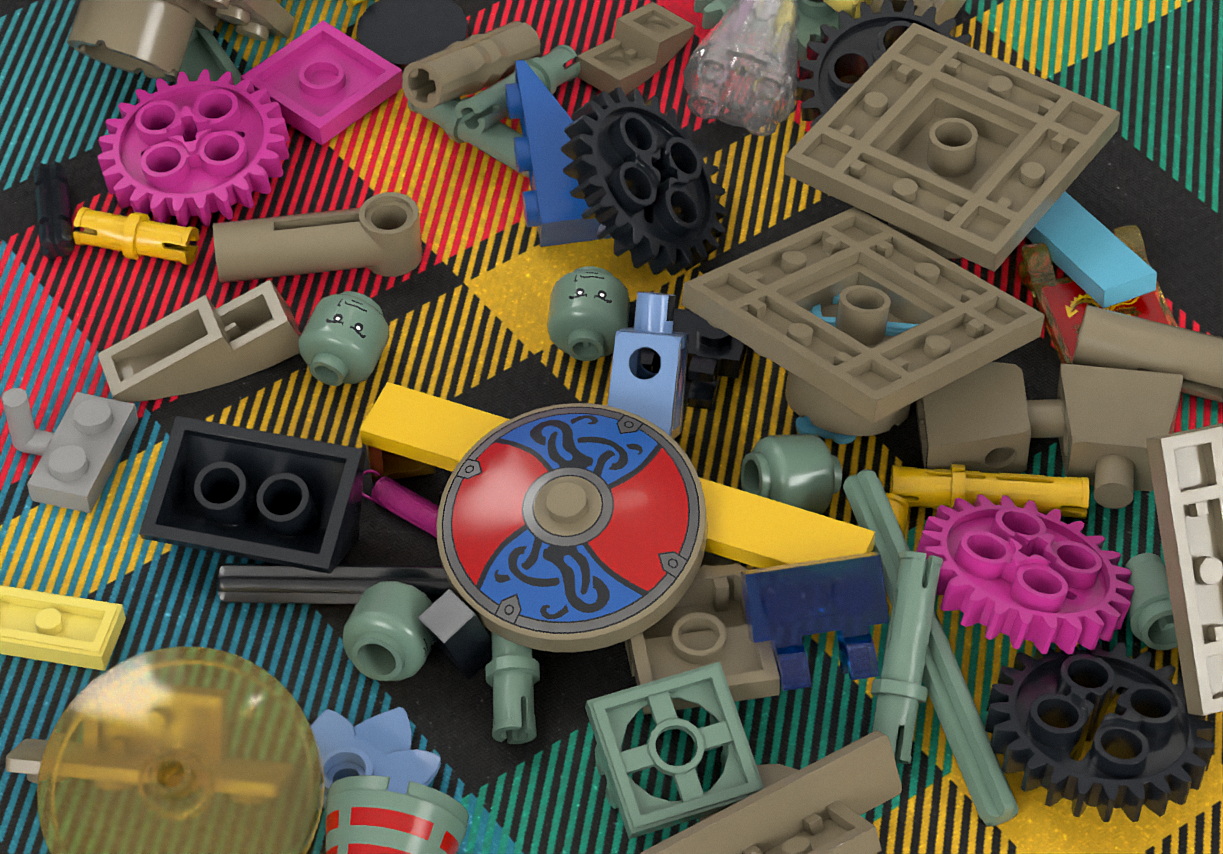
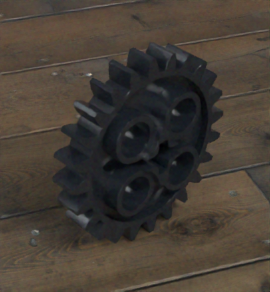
M884 0L881 12L873 13L865 1L861 2L860 18L855 20L845 11H840L838 19L839 30L823 23L820 26V41L822 43L808 41V60L799 62V79L802 81L797 82V100L804 101L801 103L802 121H813L811 123L812 128L854 85L842 82L840 78L847 75H855L861 78L913 23L971 47V35L965 34L953 38L956 20L951 18L941 25H937L935 23L936 8L933 6L926 10L922 16L914 15L915 7L913 0L907 1L902 12H894L891 1Z
M617 87L610 93L606 91L601 92L571 115L574 122L564 129V132L571 140L561 147V151L573 160L572 163L563 168V172L569 177L577 179L579 186L570 191L572 197L585 199L588 207L582 212V218H596L600 224L596 237L601 240L610 235L614 239V254L617 257L629 250L635 268L638 269L648 262L653 275H658L667 269L670 275L673 276L684 269L688 271L707 259L708 254L718 249L719 244L716 239L726 232V229L719 220L728 215V210L718 203L716 199L726 192L723 187L713 183L711 180V176L719 170L715 165L705 164L702 156L706 153L707 146L705 144H693L690 140L693 133L691 125H687L682 129L676 125L677 115L674 108L663 114L660 111V104L656 96L644 102L639 89H634L625 94L621 87Z
M1098 641L1094 650H1079L1075 647L1073 654H1067L1062 649L1056 653L1050 647L1047 654H1041L1036 648L1034 658L1022 652L1017 653L1013 668L1003 666L1000 670L998 683L992 685L986 710L988 715L985 731L993 734L990 744L993 753L1005 754L1002 771L1004 773L1024 771L1021 789L1024 792L1034 790L1040 786L1047 789L1045 805L1051 807L1062 798L1072 801V813L1075 817H1080L1087 805L1097 807L1103 822L1110 821L1114 808H1121L1132 822H1138L1143 805L1158 816H1162L1165 814L1168 800L1183 805L1186 803L1190 789L1199 790L1204 773L1208 770L1215 746L1211 742L1215 723L1206 721V715L1188 714L1184 684L1172 683L1176 670L1174 666L1170 665L1155 670L1149 667L1152 653L1146 651L1134 660L1126 657L1125 643L1118 642L1112 652L1102 651ZM1120 695L1115 712L1106 715L1108 706L1116 696ZM1093 740L1091 749L1082 760L1078 761L1082 755L1085 741L1090 742Z

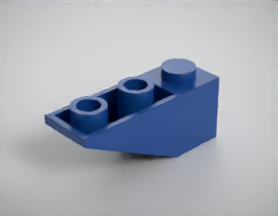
M517 60L515 61V83L505 84V95L509 119L520 118L523 136L514 138L518 173L528 172L531 191L522 192L526 226H537L540 247L599 240L596 237L600 225L596 218L583 219L581 216L582 212L588 207L585 199H578L570 194V191L579 186L577 179L569 177L563 172V168L573 162L571 158L561 151V147L571 140L564 132V129L574 121L526 61Z

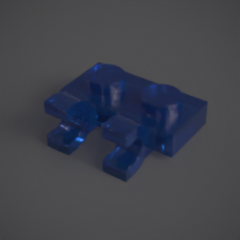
M869 552L741 571L749 639L754 643L771 640L780 676V684L784 691L812 687L807 655L802 643V636L837 631L840 669L843 674L849 673L851 680L879 676L876 650L869 630L870 625L889 623L882 560L879 553Z

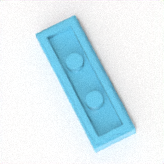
M1066 191L1026 235L1037 248L1102 308L1156 290L1157 272Z

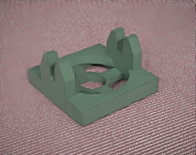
M720 661L587 700L585 709L597 742L595 747L596 767L599 775L605 774L606 797L608 803L614 809L619 808L629 839L720 812L764 789ZM671 699H680L699 705L710 714V725L698 729L691 722L677 718ZM649 705L656 727L650 734L648 744L622 751V741L628 723L640 709ZM668 729L685 731L695 742V757L691 762L683 766H673L665 763L656 752L655 743L658 736ZM723 746L720 758L724 769L723 774L711 790L703 793L695 768L701 762L704 751ZM655 767L662 774L673 776L681 801L671 802L651 796L638 786L628 774Z

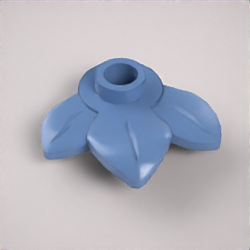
M401 707L378 714L354 727L339 713L326 709L312 724L306 738L307 753L316 766L312 775L313 795L324 809H326L329 788L332 783L339 779L360 775L390 777L387 791L406 794L409 781L425 786L431 783L438 773L441 758L439 755L429 751L411 750L412 734L407 712Z

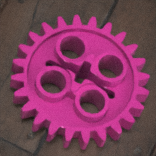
M203 69L197 81H189L188 76L183 71L179 72L177 84L169 86L161 78L156 79L158 91L153 94L137 89L135 92L139 103L137 105L120 103L118 108L122 119H107L105 123L109 135L101 136L98 140L102 153L98 155L102 174L109 194L116 195L121 209L132 206L133 212L144 214L152 212L154 221L165 223L170 216H176L178 225L183 227L187 226L191 216H199L201 223L206 227L210 225L212 213L219 211L225 218L230 220L233 218L232 205L238 202L251 209L254 207L251 196L253 191L264 194L271 192L268 177L283 176L281 161L289 159L286 142L290 139L278 102H271L266 88L254 91L252 79L248 77L234 85L232 74L229 71H226L217 81H211L208 69Z
M982 494L977 495L974 506L960 497L955 499L952 509L940 505L936 516H929L927 518L916 552L926 553V559L931 555L943 559L936 595H944L940 605L941 610H961L964 613L961 625L967 627L981 623L986 626L985 637L989 640L994 639L1000 633L1009 635L1010 642L1015 649H1019L1024 640L1033 641L1041 654H1047L1051 643H1056L1065 653L1073 654L1077 642L1089 650H1094L1099 639L1107 642L1111 641L1115 629L1120 630L1131 604L1130 599L1134 586L1127 583L1131 571L1118 566L1121 554L1115 551L1101 550L1105 541L1103 536L1086 537L1082 534L1085 523L1076 521L1067 525L1060 521L1061 511L1058 509L1050 511L1047 515L1039 513L1035 502L1032 500H1028L1024 508L1016 507L1013 501L1006 495H1002L999 505H994Z

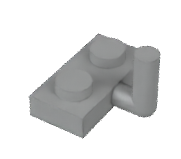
M11 388L5 391L2 395V403L14 447L21 452L42 456L27 483L31 501L91 513L138 423L135 404L76 392L55 433L35 429L25 390Z

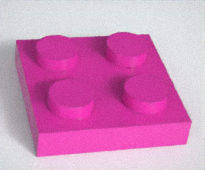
M322 20L242 75L241 81L247 77L251 78L254 91L266 88L271 102L279 103L285 122L320 145H323L402 89L403 73L402 69Z

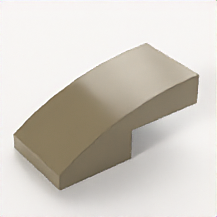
M651 2L617 18L613 39L577 55L576 62L580 61L581 72L577 77L602 92L610 93L615 88L621 87L624 93L627 94L656 74L684 47L693 36L695 25Z

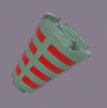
M374 775L345 777L331 784L326 800V854H457L466 836L469 823L468 811L457 800L431 787L409 781L406 794L387 791L390 777Z

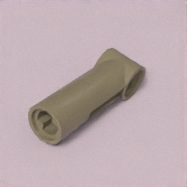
M385 192L374 195L367 199L360 208L213 223L215 257L220 283L366 267L373 273L381 276L397 277L408 274L416 269L422 260L423 254L419 209L416 202L409 196L397 192Z
M1086 306L1072 364L1183 375L1181 393L1223 403L1222 337L1094 306Z

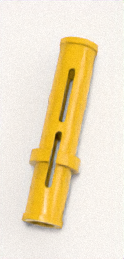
M951 464L950 469H920L892 465L890 493L905 499L909 507L938 509L940 505L952 509L955 499L959 497L974 506L977 495L980 494L988 498L994 505H999L1002 495H1006L1013 501L1016 507L1024 508L1028 500H1032L1035 502L1039 513L1047 515L1050 511L1058 509L1063 517L1086 519L1089 506L1088 477H1050L1045 475L966 471L965 465Z

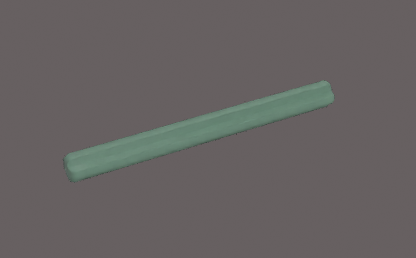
M866 469L860 471L857 475L849 476L844 481L843 489L859 527L875 531V546L871 552V557L892 605L899 567V552L910 550L880 479L877 478L874 471ZM934 609L923 682L928 689V694L979 817L988 827L998 826L1016 817L1019 807L1002 771L997 755L993 753L990 745L991 741L985 731L983 722Z

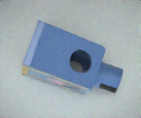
M637 292L634 328L625 327L616 331L608 406L636 414L652 422L674 439L682 432L689 333L673 332L676 295ZM643 348L653 349L659 354L660 369L658 373L649 372L642 366L641 351Z

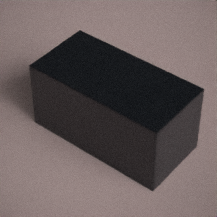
M450 589L418 617L441 653L468 680L492 659L491 637L477 615Z

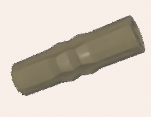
M515 21L483 34L471 35L464 41H456L444 50L410 63L404 69L402 74L404 94L411 104L424 110L435 108L463 95L474 94L482 88L490 87L500 79L513 74L515 61L539 57L541 54L539 36L533 27L526 22Z

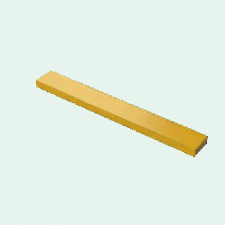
M387 382L359 430L362 444L453 472L464 455L482 437L510 419ZM699 477L707 512L706 552L852 597L875 546V531Z

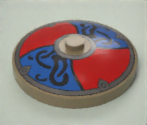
M591 403L559 404L535 409L514 417L491 430L464 455L455 467L443 491L437 516L439 553L447 579L455 595L477 615L482 625L491 632L518 645L550 652H582L609 647L626 641L656 624L677 605L693 583L704 557L708 530L705 498L700 479L687 454L678 443L658 426L636 414L607 405Z

